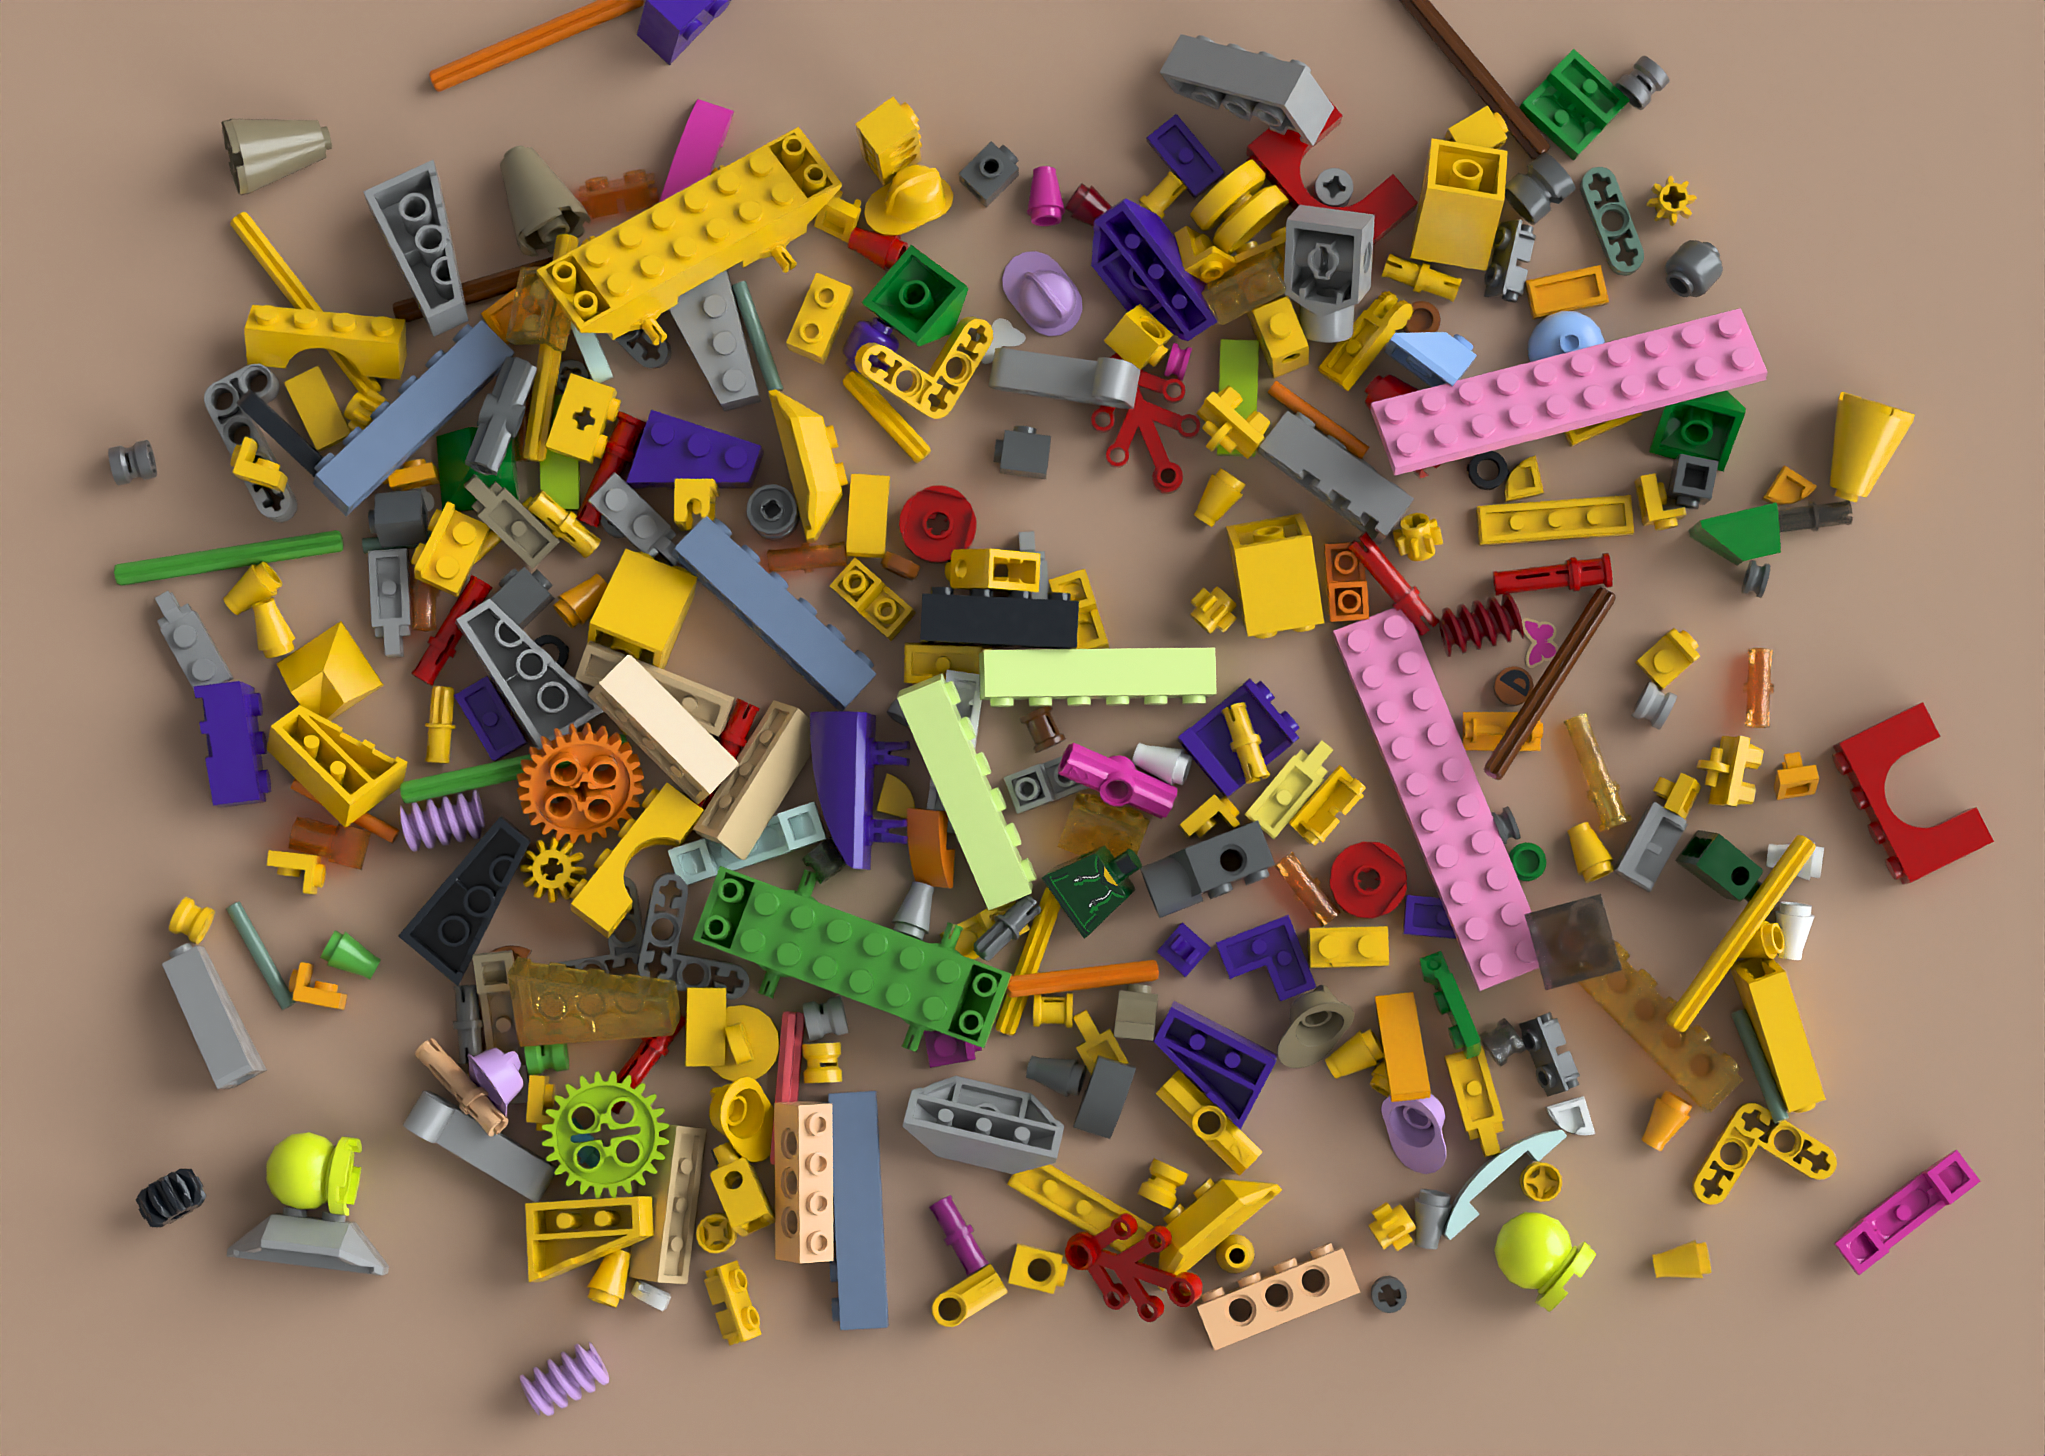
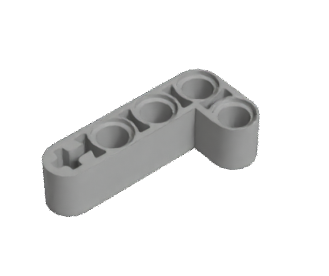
M995 348L989 387L1006 392L1134 409L1140 369L1130 362L1114 358L1100 357L1098 361L1014 349Z
M251 364L210 385L204 394L205 406L231 457L237 445L234 442V433L238 428L248 426L251 431L250 438L258 444L253 463L257 462L258 458H262L278 464L259 425L236 403L251 389L252 380L259 375H266L268 383L263 391L256 394L266 403L271 402L278 395L280 388L279 380L275 374L261 364ZM223 393H232L233 403L231 407L226 410H218L216 405L218 397ZM244 481L257 508L267 518L274 522L282 523L291 519L296 513L297 500L288 482L284 493L273 490L276 495L283 499L280 502L281 509L276 511L270 507L274 504L270 493L265 490L267 487Z
M423 1091L403 1123L405 1128L431 1143L441 1145L537 1203L555 1176L554 1172L557 1168L555 1165L501 1132L497 1135L494 1134L493 1137L488 1136L481 1125L470 1114H464L458 1106L434 1092Z

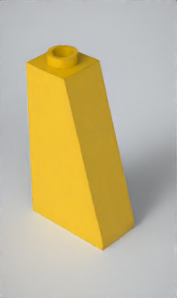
M1746 958L1735 962L1730 968L1733 979L1786 1110L1789 1113H1802L1813 1109L1816 1103L1826 1100L1786 971L1773 959Z

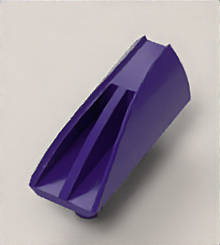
M810 712L813 772L826 824L846 864L854 869L871 870V847L873 842L906 844L908 840L907 836L889 833L891 829L907 827V819L873 818L875 765L909 766V758L894 756L891 753L910 750V742L876 741V715L867 712Z

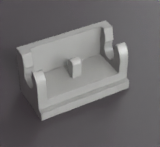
M1656 802L1650 803L1614 866L1613 872L1640 888L1651 892L1674 847L1687 827V821Z

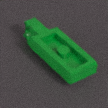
M1438 951L1437 953L1420 958L1423 980L1434 985L1435 989L1438 990V992L1433 993L1437 1008L1441 1015L1447 1013L1451 1021L1452 1027L1448 1028V1032L1456 1050L1462 1048L1466 1059L1478 1056L1481 1052V1039L1442 952Z

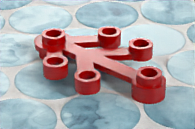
M1117 353L1113 354L1110 357L1114 359L1124 360ZM1142 369L1140 370L1138 386L1163 394V398L1172 404L1183 400L1186 389L1182 381L1178 379L1167 381ZM1170 385H1177L1181 389V394L1176 398H1172L1167 394L1166 389ZM1137 387L1134 409H1128L1115 443L1109 446L1106 451V460L1114 468L1125 466L1129 460V447L1137 428H1139L1155 466L1152 475L1153 485L1159 492L1171 494L1181 487L1183 472L1176 463L1169 461L1154 422L1178 431L1179 435L1183 438L1191 439L1198 435L1200 421L1195 415L1185 414L1182 416L1145 401L1139 387ZM1101 405L1099 409L1094 411L1091 417V424L1094 430L1105 433L1112 429L1114 425L1113 412L1116 407ZM1099 414H1106L1110 418V423L1106 427H1100L1096 424L1095 418ZM1185 420H1192L1196 424V429L1192 433H1186L1182 430L1181 424ZM1115 449H1120L1124 452L1125 458L1121 462H1114L1110 458V453ZM1164 470H1171L1175 474V480L1171 483H1165L1161 480V473Z
M1121 1214L1111 1222L1110 1227L1095 1236L1087 1232H1078L1070 1237L1065 1248L1067 1262L1074 1269L1088 1270L1103 1293L1105 1304L1113 1310H1119L1130 1301L1131 1296L1137 1306L1139 1316L1144 1321L1153 1322L1164 1313L1162 1300L1155 1295H1148L1139 1280L1167 1289L1170 1300L1179 1307L1190 1306L1202 1295L1203 1284L1196 1274L1181 1272L1175 1275L1138 1262L1152 1252L1159 1253L1171 1244L1172 1235L1164 1226H1155L1146 1233L1144 1239L1119 1254L1104 1248L1117 1239L1127 1240L1137 1232V1221L1130 1214ZM1121 1222L1125 1224L1127 1231L1122 1228ZM1155 1234L1160 1237L1162 1244L1156 1240ZM1104 1267L1114 1270L1122 1284H1114ZM1113 1292L1118 1294L1120 1301L1115 1298ZM1147 1304L1153 1308L1154 1313L1148 1309Z

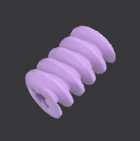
M477 789L473 790L471 802H467L461 792L457 795L456 805H452L447 796L442 797L441 808H437L432 799H427L426 811H421L418 804L413 802L411 813L406 814L400 805L404 837L413 852L419 851L421 839L426 847L431 849L436 844V837H438L442 845L446 846L450 844L452 834L461 843L466 839L467 830L473 839H480L482 827L485 829L483 807Z
M589 1342L590 1350L588 1351L583 1349L578 1343L574 1345L576 1357L573 1359L564 1351L561 1352V1366L555 1364L551 1359L547 1360V1374H544L537 1367L533 1368L535 1380L532 1382L523 1374L519 1376L523 1391L539 1416L540 1410L547 1416L553 1415V1402L560 1408L567 1407V1394L575 1401L581 1399V1387L589 1393L594 1392L596 1388L594 1378L602 1385L609 1383V1375L605 1365L591 1342Z

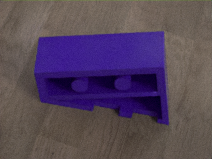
M646 0L636 35L668 65H671L710 22L725 11L731 0Z
M651 410L626 483L632 489H674L675 479H714L719 488H752L764 451L761 445Z
M241 681L193 686L195 698H202L204 720L200 721L199 724L201 734H206L208 756L205 757L213 806L222 808L266 802V793L271 792V779L268 769L263 770L262 754H267V741L264 731H259L258 716L263 715L261 694L255 693L254 687Z
M1173 1001L1154 1039L1157 1046L1241 1130L1277 1061V1054Z

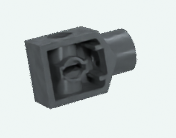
M1255 821L1144 865L1140 870L1158 917L1162 918L1203 902L1202 894L1208 893L1209 898L1213 899L1233 890L1231 883L1244 879L1246 885L1270 876L1268 869L1272 868L1275 862L1259 821ZM1226 852L1237 855L1240 861L1239 869L1234 872L1224 870L1220 865V855Z

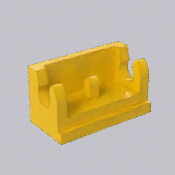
M675 479L674 522L680 531L692 530L694 522L693 513L695 515L701 514L702 518L709 517L712 521L715 519L716 497H720V489L714 479Z

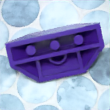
M1125 198L1095 218L1091 266L1127 312L1141 304L1174 336H1178L1179 339L1185 341L1191 340L1218 322L1219 317L1207 283L1184 270L1176 238L1156 213Z

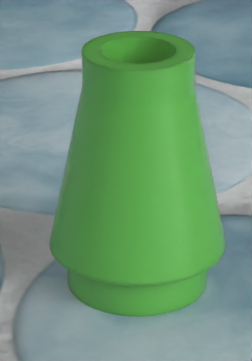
M336 930L320 958L328 962L327 966L358 974L368 979H371L381 961L380 958L374 956L346 931L343 935Z

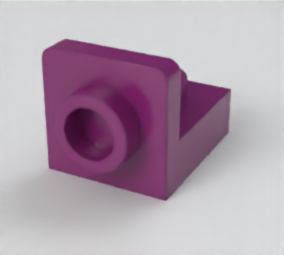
M924 1030L930 1068L976 1060L975 1052L982 1051V1047L939 1031Z

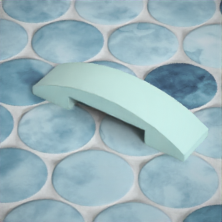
M811 802L773 816L745 860L734 856L723 845L706 838L670 849L668 853L675 874L679 875L687 885H691L716 877L720 866L736 871L827 839L816 803Z
M1556 1129L1528 1136L1501 1150V1153L1494 1155L1470 1177L1456 1196L1442 1234L1449 1240L1455 1237L1479 1215L1477 1210L1469 1203L1525 1152L1533 1161L1539 1162L1567 1137L1565 1132Z

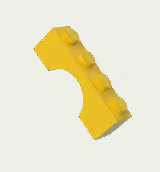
M252 305L244 327L247 365L261 364L265 367L286 368L289 360L298 352L310 348H324L336 351L351 360L361 376L400 380L407 357L405 319L313 311L311 309L282 308L271 305Z
M666 783L661 790L655 787L648 794L641 805L645 808V811L637 821L631 817L618 833V837L622 840L613 851L609 848L603 851L594 864V867L598 869L589 881L583 878L570 894V897L573 899L571 911L607 939L632 909L633 901L625 888L623 877L630 860L638 852L651 846H681L692 833L694 826L704 812L701 807L669 783Z

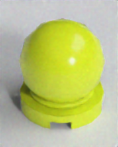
M310 1132L288 1136L275 1145L266 1163V1181L271 1193L281 1203L300 1210L316 1209L327 1202L331 1214L349 1216V1208H347L346 1204L354 1205L359 1188L361 1167L354 1166V1152L360 1153L362 1151L361 1141L358 1138L342 1136L338 1144L334 1146L327 1138Z
M1524 1212L1505 1223L1498 1234L1494 1248L1498 1266L1508 1281L1522 1289H1538L1539 1295L1535 1303L1540 1307H1544L1548 1312L1552 1311L1568 1294L1563 1287L1575 1273L1581 1278L1596 1256V1253L1590 1248L1591 1246L1585 1241L1578 1246L1572 1247L1569 1232L1559 1220L1536 1212Z

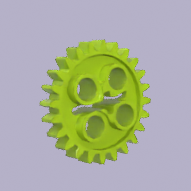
M596 1071L594 1083L590 1084L581 1075V1088L575 1089L567 1083L565 1086L570 1096L566 1099L555 1095L554 1099L561 1107L559 1110H546V1113L555 1119L554 1123L542 1125L543 1130L552 1133V1138L542 1141V1145L554 1147V1152L548 1155L546 1160H559L560 1165L556 1168L554 1174L559 1175L567 1171L570 1175L566 1181V1186L569 1187L578 1180L581 1182L580 1194L582 1195L589 1186L594 1187L596 1198L601 1196L603 1188H608L612 1198H616L617 1187L621 1185L630 1194L632 1193L630 1182L635 1179L644 1186L646 1182L642 1173L645 1170L653 1174L657 1173L651 1161L653 1159H665V1156L657 1150L658 1145L669 1144L668 1139L659 1136V1131L669 1128V1124L657 1122V1117L662 1115L665 1109H652L651 1104L655 1101L657 1095L652 1094L644 1098L642 1093L646 1084L641 1083L635 1089L631 1088V1075H628L622 1083L617 1082L615 1071L611 1072L608 1081H603L600 1072ZM626 1101L633 1106L634 1116L629 1122L618 1123L612 1118L611 1109L616 1102ZM581 1106L590 1108L595 1115L593 1125L586 1129L576 1127L572 1121L574 1110ZM603 1123H608L610 1130L638 1126L641 1129L638 1134L612 1137L610 1145H603L602 1139L576 1143L571 1141V1136L599 1132ZM625 1140L634 1141L639 1147L638 1157L631 1162L620 1160L616 1153L618 1144ZM593 1146L599 1151L600 1161L596 1166L586 1168L578 1162L577 1153L582 1147Z

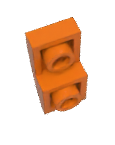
M1359 541L1358 544H1359V545L1362 547V549L1364 550V545H1363V543H1362L1361 541ZM1351 542L1324 544L1330 622L1369 619L1365 566L1347 548Z
M907 808L908 847L916 882L932 887L953 888L955 849L946 848L948 815L945 810Z

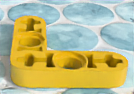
M974 316L961 319L928 373L923 372L889 348L877 343L862 345L856 353L855 365L863 376L921 414L934 419L943 418L952 410L989 349L993 340V330L991 325L983 319ZM970 328L977 329L976 332L980 335L978 341L971 340V336L967 334ZM958 346H962L965 350L970 351L971 355L968 356L956 349ZM871 354L878 355L879 361L890 366L887 373L882 369L871 367L872 364L868 361ZM953 357H958L962 362L961 373L954 378H950L946 373L947 362ZM909 370L913 376L912 385L909 389L900 391L896 386V378L900 372ZM940 379L945 383L951 384L950 389L936 383L937 380ZM930 394L937 395V399L941 401L938 407L931 406V402L927 400Z
M1744 1103L1733 1112L1694 1176L1692 1192L1695 1198L1702 1203L1713 1205L1722 1202L1728 1196L1757 1146L1803 1175L1816 1180L1826 1179L1835 1172L1837 1158L1828 1146L1786 1120L1776 1123L1767 1132L1765 1142L1761 1141L1759 1138L1764 1132L1755 1127H1750L1746 1131L1744 1129L1746 1122L1741 1118L1742 1114H1751L1756 1110L1758 1112L1756 1119L1765 1126H1769L1770 1120H1773L1771 1113L1759 1104ZM1781 1130L1790 1131L1795 1138L1794 1147L1786 1153L1778 1151L1774 1145V1137ZM1804 1140L1809 1143L1804 1149L1812 1155H1819L1821 1152L1825 1154L1823 1157V1161L1827 1164L1825 1170L1816 1169L1813 1172L1811 1170L1813 1163L1803 1156L1799 1157L1798 1163L1793 1161V1158L1801 1151ZM1728 1142L1736 1143L1741 1150V1158L1734 1165L1725 1164L1720 1157L1722 1146ZM1712 1162H1714L1720 1169L1730 1171L1731 1175L1727 1179L1725 1175L1721 1174L1716 1182V1186L1720 1189L1717 1195L1710 1193L1705 1197L1703 1195L1705 1188L1700 1184L1703 1179L1711 1180L1716 1174L1717 1170L1709 1168Z

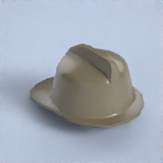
M1319 985L1313 992L1306 993L1297 998L1290 1008V1026L1281 1037L1277 1046V1056L1281 1063L1290 1068H1304L1322 1060L1353 1023L1354 1011L1351 1006L1338 1002L1337 998L1331 994L1325 985Z

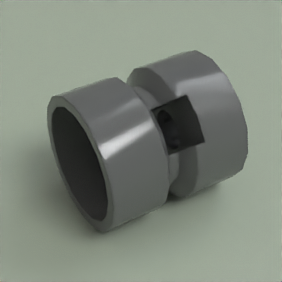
M1545 152L1541 153L1527 165L1528 174L1518 173L1505 184L1506 199L1515 211L1531 225H1535L1551 211V202L1561 203L1576 189L1566 170L1551 155Z
M776 484L764 485L756 489L748 500L747 516L754 530L761 537L771 541L782 540L789 537L797 529L800 521L799 509L793 495L786 488Z

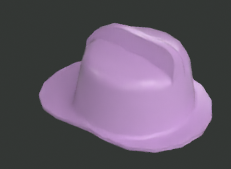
M1033 251L1024 252L1014 257L1007 264L1002 277L1003 290L1008 300L1030 327L1038 333L1047 336H1057L1070 331L1076 325L1083 310L1082 297L1075 284L1056 261L1046 254Z
M491 1048L474 1057L468 1054L469 1077L471 1081L478 1087H483L489 1095L487 1097L504 1116H507V1105L523 1087V1079L519 1073L521 1062L517 1053L512 1051L504 1054L497 1048Z
M1432 1094L1430 1098L1391 1102L1390 1096L1383 1101L1381 1111L1396 1156L1405 1166L1415 1172L1423 1174L1435 1173L1444 1165L1446 1159V1145L1441 1130L1445 1120L1444 1107Z

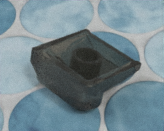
M1601 894L1524 914L1545 990L1622 970Z

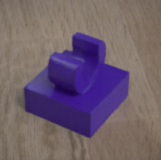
M1182 922L1156 952L1186 977L1208 953L1211 947Z

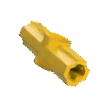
M1179 1069L1155 1093L1238 1176L1261 1155L1262 1151ZM1207 1111L1216 1113L1220 1120L1219 1128L1212 1134H1205L1198 1127V1118Z

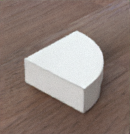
M1584 1096L1545 1107L1552 1121L1564 1131L1576 1135L1595 1134Z
M640 1279L639 1281L636 1280L631 1291L633 1296L661 1311L667 1308L671 1299V1294Z

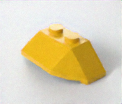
M776 389L770 390L768 393L808 544L816 543L844 496L841 486L848 484L843 462L835 463L832 453L833 448L839 447L833 425L825 426L823 416Z
M1209 1178L1193 1192L1197 1198L1186 1208L1181 1203L1163 1217V1220L1167 1223L1164 1227L1170 1231L1172 1242L1167 1248L1159 1252L1158 1269L1175 1275L1188 1271L1279 1194L1282 1189L1276 1183L1222 1178L1214 1183ZM1159 1287L1162 1292L1165 1290V1288Z

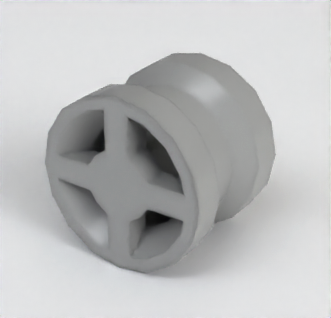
M1339 168L1324 170L1318 176L1314 186V199L1331 207H1345L1353 193L1351 176Z
M1648 682L1631 716L1637 719L1645 718L1651 721L1652 727L1660 730L1674 706L1677 695L1671 692L1663 693L1657 689L1655 684Z

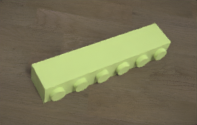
M1215 648L983 650L979 653L980 700H990L991 707L1014 706V700H1029V706L1034 707L1052 706V699H1067L1068 706L1091 705V699H1106V705L1109 706L1129 705V698H1144V705L1168 704L1167 698H1182V704L1185 705L1206 704V697L1216 695Z
M941 673L900 690L897 696L898 702L988 910L1031 894L1033 888L1031 881L1037 879L1030 860L1028 858L1022 860L1016 847L1021 845L1018 831L1014 823L1007 825L1001 812L1006 809L1003 796L998 787L992 789L986 777V775L991 774L988 761L983 752L977 754L971 740L976 738L969 718L967 716L961 718L956 704L960 703L961 700L953 681L946 683Z

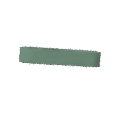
M1604 167L1592 168L1584 175L1580 183L1581 195L1610 269L1618 275H1631L1643 263V247L1615 175ZM1593 177H1597L1600 182L1606 181L1608 183L1603 190L1606 201L1612 197L1615 199V202L1607 203L1598 210L1595 205L1600 204L1602 201L1600 194L1597 190L1591 191L1589 189L1593 182ZM1608 211L1617 212L1623 220L1622 228L1613 232L1606 230L1601 222L1604 213ZM1625 233H1628L1629 238H1625L1622 243L1627 253L1634 252L1635 257L1631 260V266H1627L1624 261L1618 262L1616 260V257L1621 253L1618 241L1610 245L1608 240H1616Z

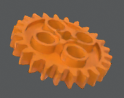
M572 723L569 726V733L563 735L558 728H555V739L552 741L541 736L540 740L543 747L541 750L529 747L532 760H521L524 773L517 774L518 784L521 786L517 788L519 800H523L521 802L523 813H529L528 816L532 826L540 823L543 835L554 829L553 832L557 841H560L566 833L569 834L571 843L575 844L578 836L584 834L587 843H591L592 833L598 832L603 839L607 838L605 828L611 826L617 831L621 830L618 819L621 817L629 820L632 816L628 807L639 808L640 803L636 795L644 793L642 782H640L644 779L642 768L638 767L640 765L638 755L632 754L633 750L629 741L621 744L622 741L618 732L608 738L606 727L602 725L595 734L592 733L590 723L585 724L582 732H577L576 727ZM561 762H572L570 766L566 768H556V766ZM601 764L610 765L608 769L604 771L594 770L597 766ZM559 796L567 797L564 801L560 803L551 802L554 798ZM595 799L605 800L600 805H589Z

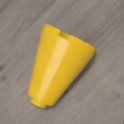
M1840 392L1837 402L1829 485L1836 488L1834 496L1856 503L1859 496L1867 498L1913 423L1915 414L1876 401L1862 399V397Z

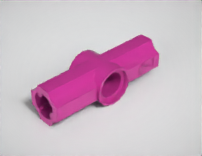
M1074 742L1067 746L1058 766L1059 775L1100 792V797L1107 804L1112 806L1128 804L1160 819L1167 817L1177 796V787L1135 770L1134 763L1127 757L1118 755L1108 758Z

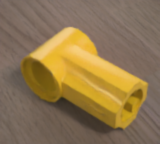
M990 1263L945 1292L938 1294L931 1304V1313L939 1324L945 1327H954L1004 1296L1008 1291ZM945 1298H954L959 1302L960 1312L953 1320H944L939 1315L938 1306Z

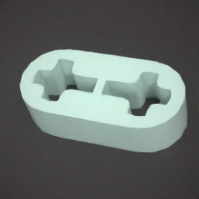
M568 318L593 381L602 383L614 378L596 333H579Z

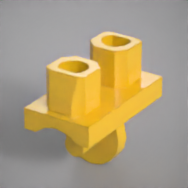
M1231 386L1226 387L1217 394L1212 391L1196 414L1206 422L1202 429L1212 437L1206 445L1207 449L1212 452L1220 444L1230 454L1236 449L1245 458L1249 459L1265 437L1263 435L1270 421L1257 411H1254L1246 420L1235 410L1240 406L1243 399Z
M1722 736L1720 747H1712L1710 760H1698L1697 768L1707 771L1705 785L1711 787L1708 804L1737 807V804H1753L1756 788L1754 784L1742 782L1744 769H1758L1762 763L1764 751L1750 744L1751 738L1744 736Z

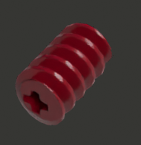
M1509 593L1502 595L1501 606L1494 596L1487 599L1486 609L1479 600L1473 601L1471 613L1464 604H1459L1456 617L1450 608L1442 609L1439 629L1447 657H1451L1452 646L1455 644L1462 654L1466 653L1468 641H1472L1476 649L1481 650L1484 637H1487L1492 646H1496L1497 636L1500 633L1507 643L1512 642L1513 630H1517L1521 638L1524 639L1521 615L1515 600Z

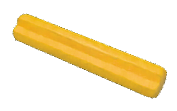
M852 370L844 377L842 382L847 390L914 462L919 463L931 452L929 445L862 374Z

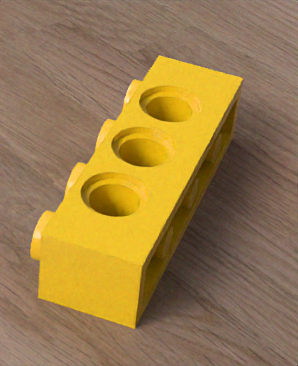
M894 96L855 123L862 158L883 186L891 183L893 177L900 169L919 163L921 161L920 148L923 146L919 140L921 139V135L918 132L920 127L917 124L919 119L906 102L900 105Z

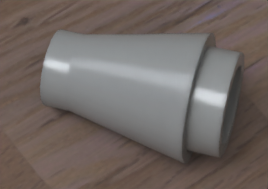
M912 882L907 896L892 921L895 925V931L922 941L924 935L929 934L932 895L934 892L932 886L921 882Z
M1421 1189L1419 1197L1414 1199L1416 1226L1414 1244L1416 1246L1426 1249H1438L1439 1239L1453 1208V1205L1450 1204V1194L1437 1190Z

